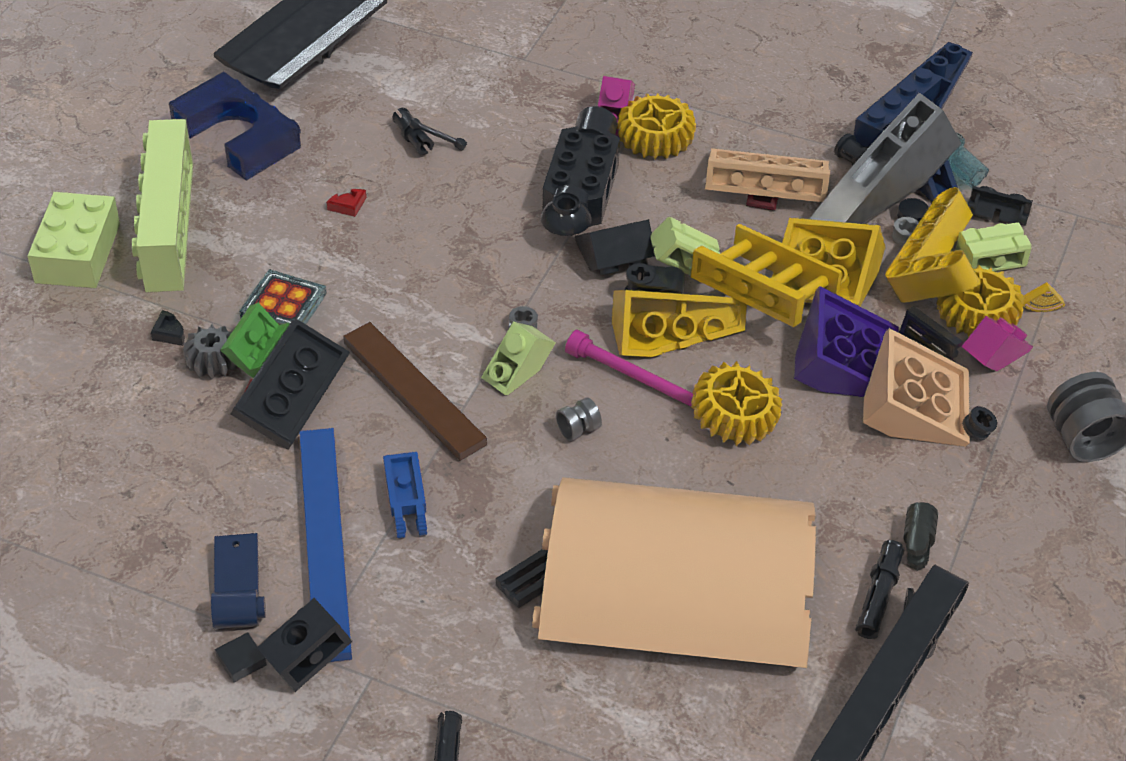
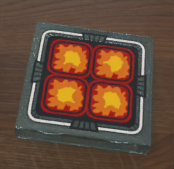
M269 269L239 310L240 319L250 305L259 302L279 325L287 322L291 324L294 318L307 324L326 296V286Z

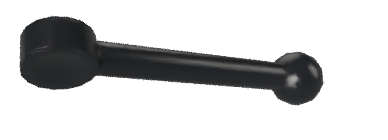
M413 118L409 122L410 128L414 130L421 129L453 143L459 150H464L467 145L463 138L456 139L421 124L417 118Z

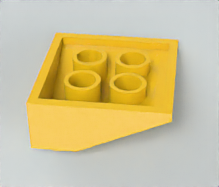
M789 218L782 241L783 244L843 271L839 296L858 306L862 305L879 273L886 247L880 225ZM792 280L784 284L796 291L803 287ZM814 295L805 300L804 303H812Z

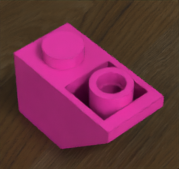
M603 76L598 106L613 113L617 123L621 108L628 106L629 101H633L634 82L632 80Z
M985 316L961 346L984 366L995 371H999L1024 356L1033 348L1032 345L1024 340L1028 335L1013 323H1008L1001 317L996 321L988 316Z

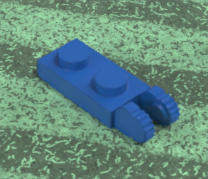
M409 452L383 456L391 516H394L397 538L405 537L406 523L403 520V515L416 514V529L419 532V536L427 535L426 501L418 453Z

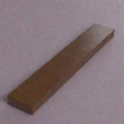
M371 322L343 336L344 344L459 461L487 446V437Z

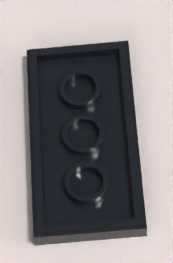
M294 318L233 408L231 415L289 450L350 352L297 318Z

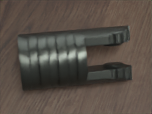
M916 502L907 508L903 535L908 551V564L917 571L928 565L930 547L934 545L939 514L937 508L925 502Z

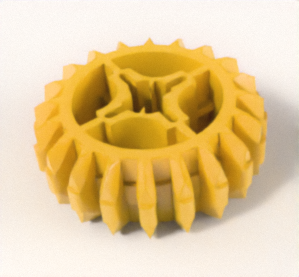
M646 93L644 98L635 96L634 101H629L628 106L621 108L617 129L620 141L624 143L625 148L632 149L633 154L642 153L643 158L648 155L654 156L656 160L657 156H663L667 159L669 154L678 156L680 151H686L688 145L692 144L696 123L693 111L689 109L687 103H681L680 98L671 99L669 94L663 97L659 96L658 93L656 96H650Z
M979 264L974 269L978 276V282L975 286L962 293L937 297L936 304L940 313V319L946 320L947 327H955L956 334L961 332L967 333L968 338L985 316L996 321L1001 317L1008 323H1013L1017 326L1024 310V295L1021 294V286L1014 284V278H1005L1004 271L994 272L992 266L988 270L982 269Z
M737 361L732 367L725 362L719 368L712 365L708 372H703L699 377L698 383L694 386L691 400V408L695 409L694 419L701 420V429H711V437L715 435L721 436L723 443L728 439L733 440L736 446L742 440L749 446L755 439L761 442L766 437V434L770 435L780 419L782 398L778 397L779 388L772 386V378H763L762 370L758 372L752 371L750 364L745 368L740 367Z

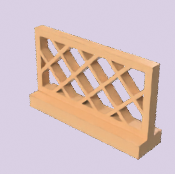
M711 148L705 190L823 202L828 192L830 178L829 161Z

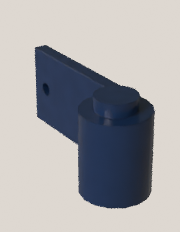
M258 533L214 536V592L211 593L213 629L259 626V619L266 618L265 596H259Z

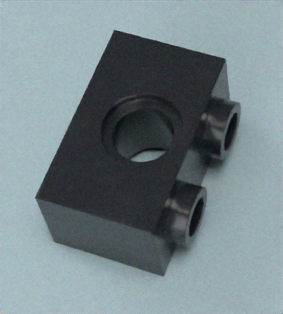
M313 598L279 629L273 632L257 649L296 692L353 641L325 608Z

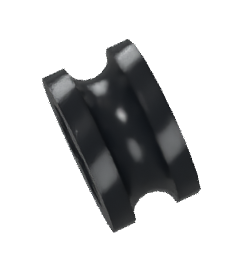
M977 406L963 419L962 425L970 437L976 440H985L996 429L998 422L995 415L989 409Z

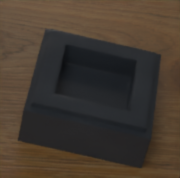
M248 632L215 649L216 657L233 683L267 666L266 658L257 649L258 646Z

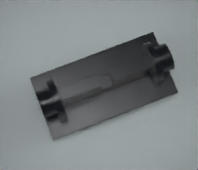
M972 186L968 206L973 214L972 216L992 220L994 212L998 211L1001 212L998 222L1004 224L1019 222L1020 225L1026 226L1033 200L1026 199V197L1020 194L1013 193L1009 195L997 192L988 186Z

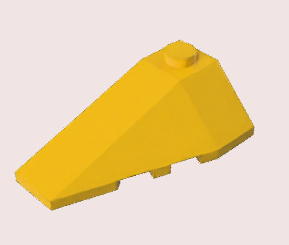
M614 290L612 326L619 355L654 357L676 349L686 348L693 344L745 331L747 304L732 297Z

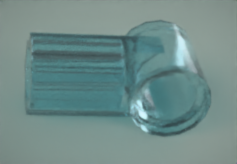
M956 132L961 145L948 158L952 172L971 188L972 186H978L987 177L989 168L964 147L965 139Z

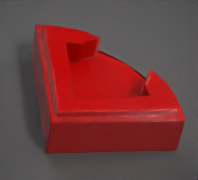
M351 189L350 193L340 196L338 194L333 195L326 202L327 210L356 217L367 198L366 190Z

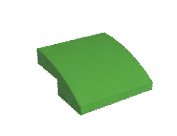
M259 302L249 306L220 350L235 365L254 378L290 324L287 322L279 325Z

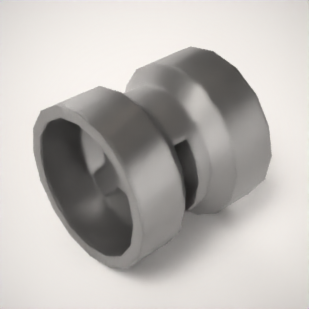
M589 397L577 401L574 407L565 406L556 411L558 427L569 441L581 437L582 432L586 430L592 432L602 426L599 409Z

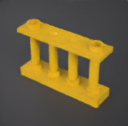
M738 224L735 229L734 245L722 253L718 254L704 246L694 250L691 278L795 327L802 321L804 301L813 296L819 286L839 296L843 271L742 224ZM741 256L751 262L744 266L733 260ZM766 268L777 274L769 278L758 272ZM792 280L803 287L796 291L784 284Z

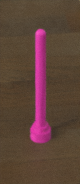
M576 329L568 338L565 346L566 353L576 358H586L588 356L690 407L692 406V392L593 345V340L589 339L588 334Z

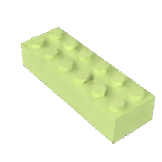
M186 119L149 120L148 133H143V148L146 153H141V169L144 173H139L138 176L139 190L142 194H137L136 196L137 212L140 215L134 216V230L137 237L132 238L133 257L139 258V261L136 263L138 280L143 279L145 292L184 291L193 176V160Z

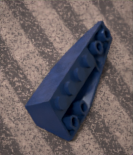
M946 43L856 118L853 134L856 137V141L864 147H870L918 93H921L943 109L971 60L973 52L962 48L958 44Z

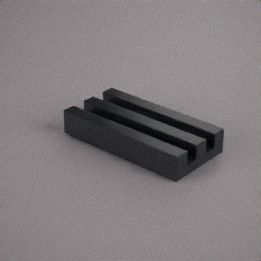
M915 306L907 309L899 333L956 362L953 359L958 356L959 351L957 349L962 346L963 341Z
M541 549L496 578V586L517 608L522 607L543 593L544 578L541 579V576L545 574L548 550ZM529 583L533 584L525 590H523L522 592L518 594L515 593L524 586L528 585Z

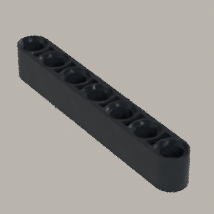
M936 564L932 566L814 753L811 761H864L963 600L969 586L968 581Z

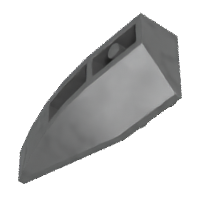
M918 93L863 153L809 219L865 224L924 186L961 145V141L945 112L921 93Z

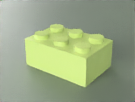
M53 192L28 254L34 283L97 288L120 226L114 196Z

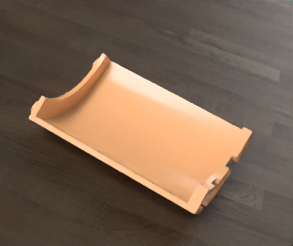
M562 477L559 486L553 485L551 506H555L552 527L551 529H544L542 550H548L541 606L534 607L532 628L539 629L538 639L807 668L811 618H809L810 610L804 609L805 597L813 598L816 543V526H812V521L815 522L814 503Z

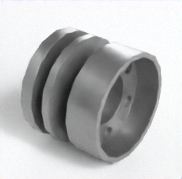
M1101 372L1079 374L1065 381L1051 394L1046 407L1057 430L1061 432L1063 441L1072 457L1084 462L1099 461L1115 455L1126 447V403L1122 401L1119 390L1116 389L1115 383L1107 374Z

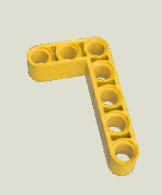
M949 188L941 192L934 199L887 269L885 276L900 302H912L962 293L971 289L978 282V276L964 251H950L958 240L959 232L965 229L973 215L959 188Z

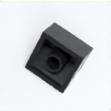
M649 219L574 236L589 270L600 269L601 275L619 271L618 265L629 263L631 266L642 263L647 265V258L655 257V247H653L650 237L652 231Z

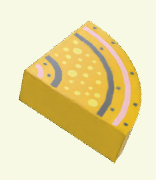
M1048 282L1024 295L1023 307L1031 311L1048 312L1065 306L1063 298Z

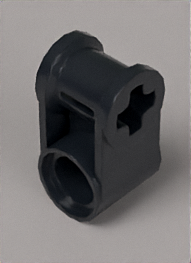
M638 263L631 265L626 271L628 285L624 290L637 291V289H640V291L685 294V274L677 267L652 266ZM641 272V280H638V273Z

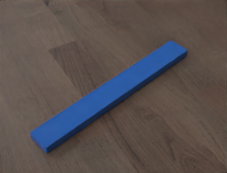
M334 428L300 431L310 601L315 598L350 637ZM351 644L330 662L352 660Z

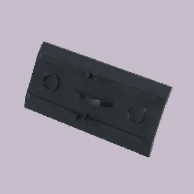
M282 0L215 51L214 58L226 67L271 88L281 89L315 61L323 64L322 55L324 54L325 57L330 58L334 46L387 4V0Z

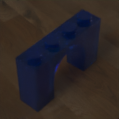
M224 71L168 102L171 120L186 119L190 139L223 121L241 120L253 124L249 130L224 144L227 167L246 181L301 148V130L298 123L285 116L275 106H271L260 98L256 92H252L242 85L238 79L232 78Z

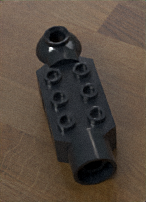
M590 106L584 108L578 115L575 127L561 130L543 185L541 223L545 229L553 234L573 236L582 233L588 227L602 224L619 166L620 138L615 135L618 126L617 119L613 113L603 107Z

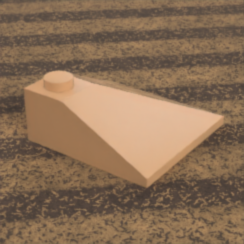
M889 328L884 334L864 396L863 423L890 437L966 447L970 443V436L964 430L962 423L963 419L969 414V369Z

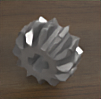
M211 324L208 329L198 327L197 333L188 334L187 342L184 343L183 348L184 357L190 371H195L199 377L208 374L213 379L215 374L219 373L226 377L227 369H236V365L220 350L232 333L226 329V326L216 329Z

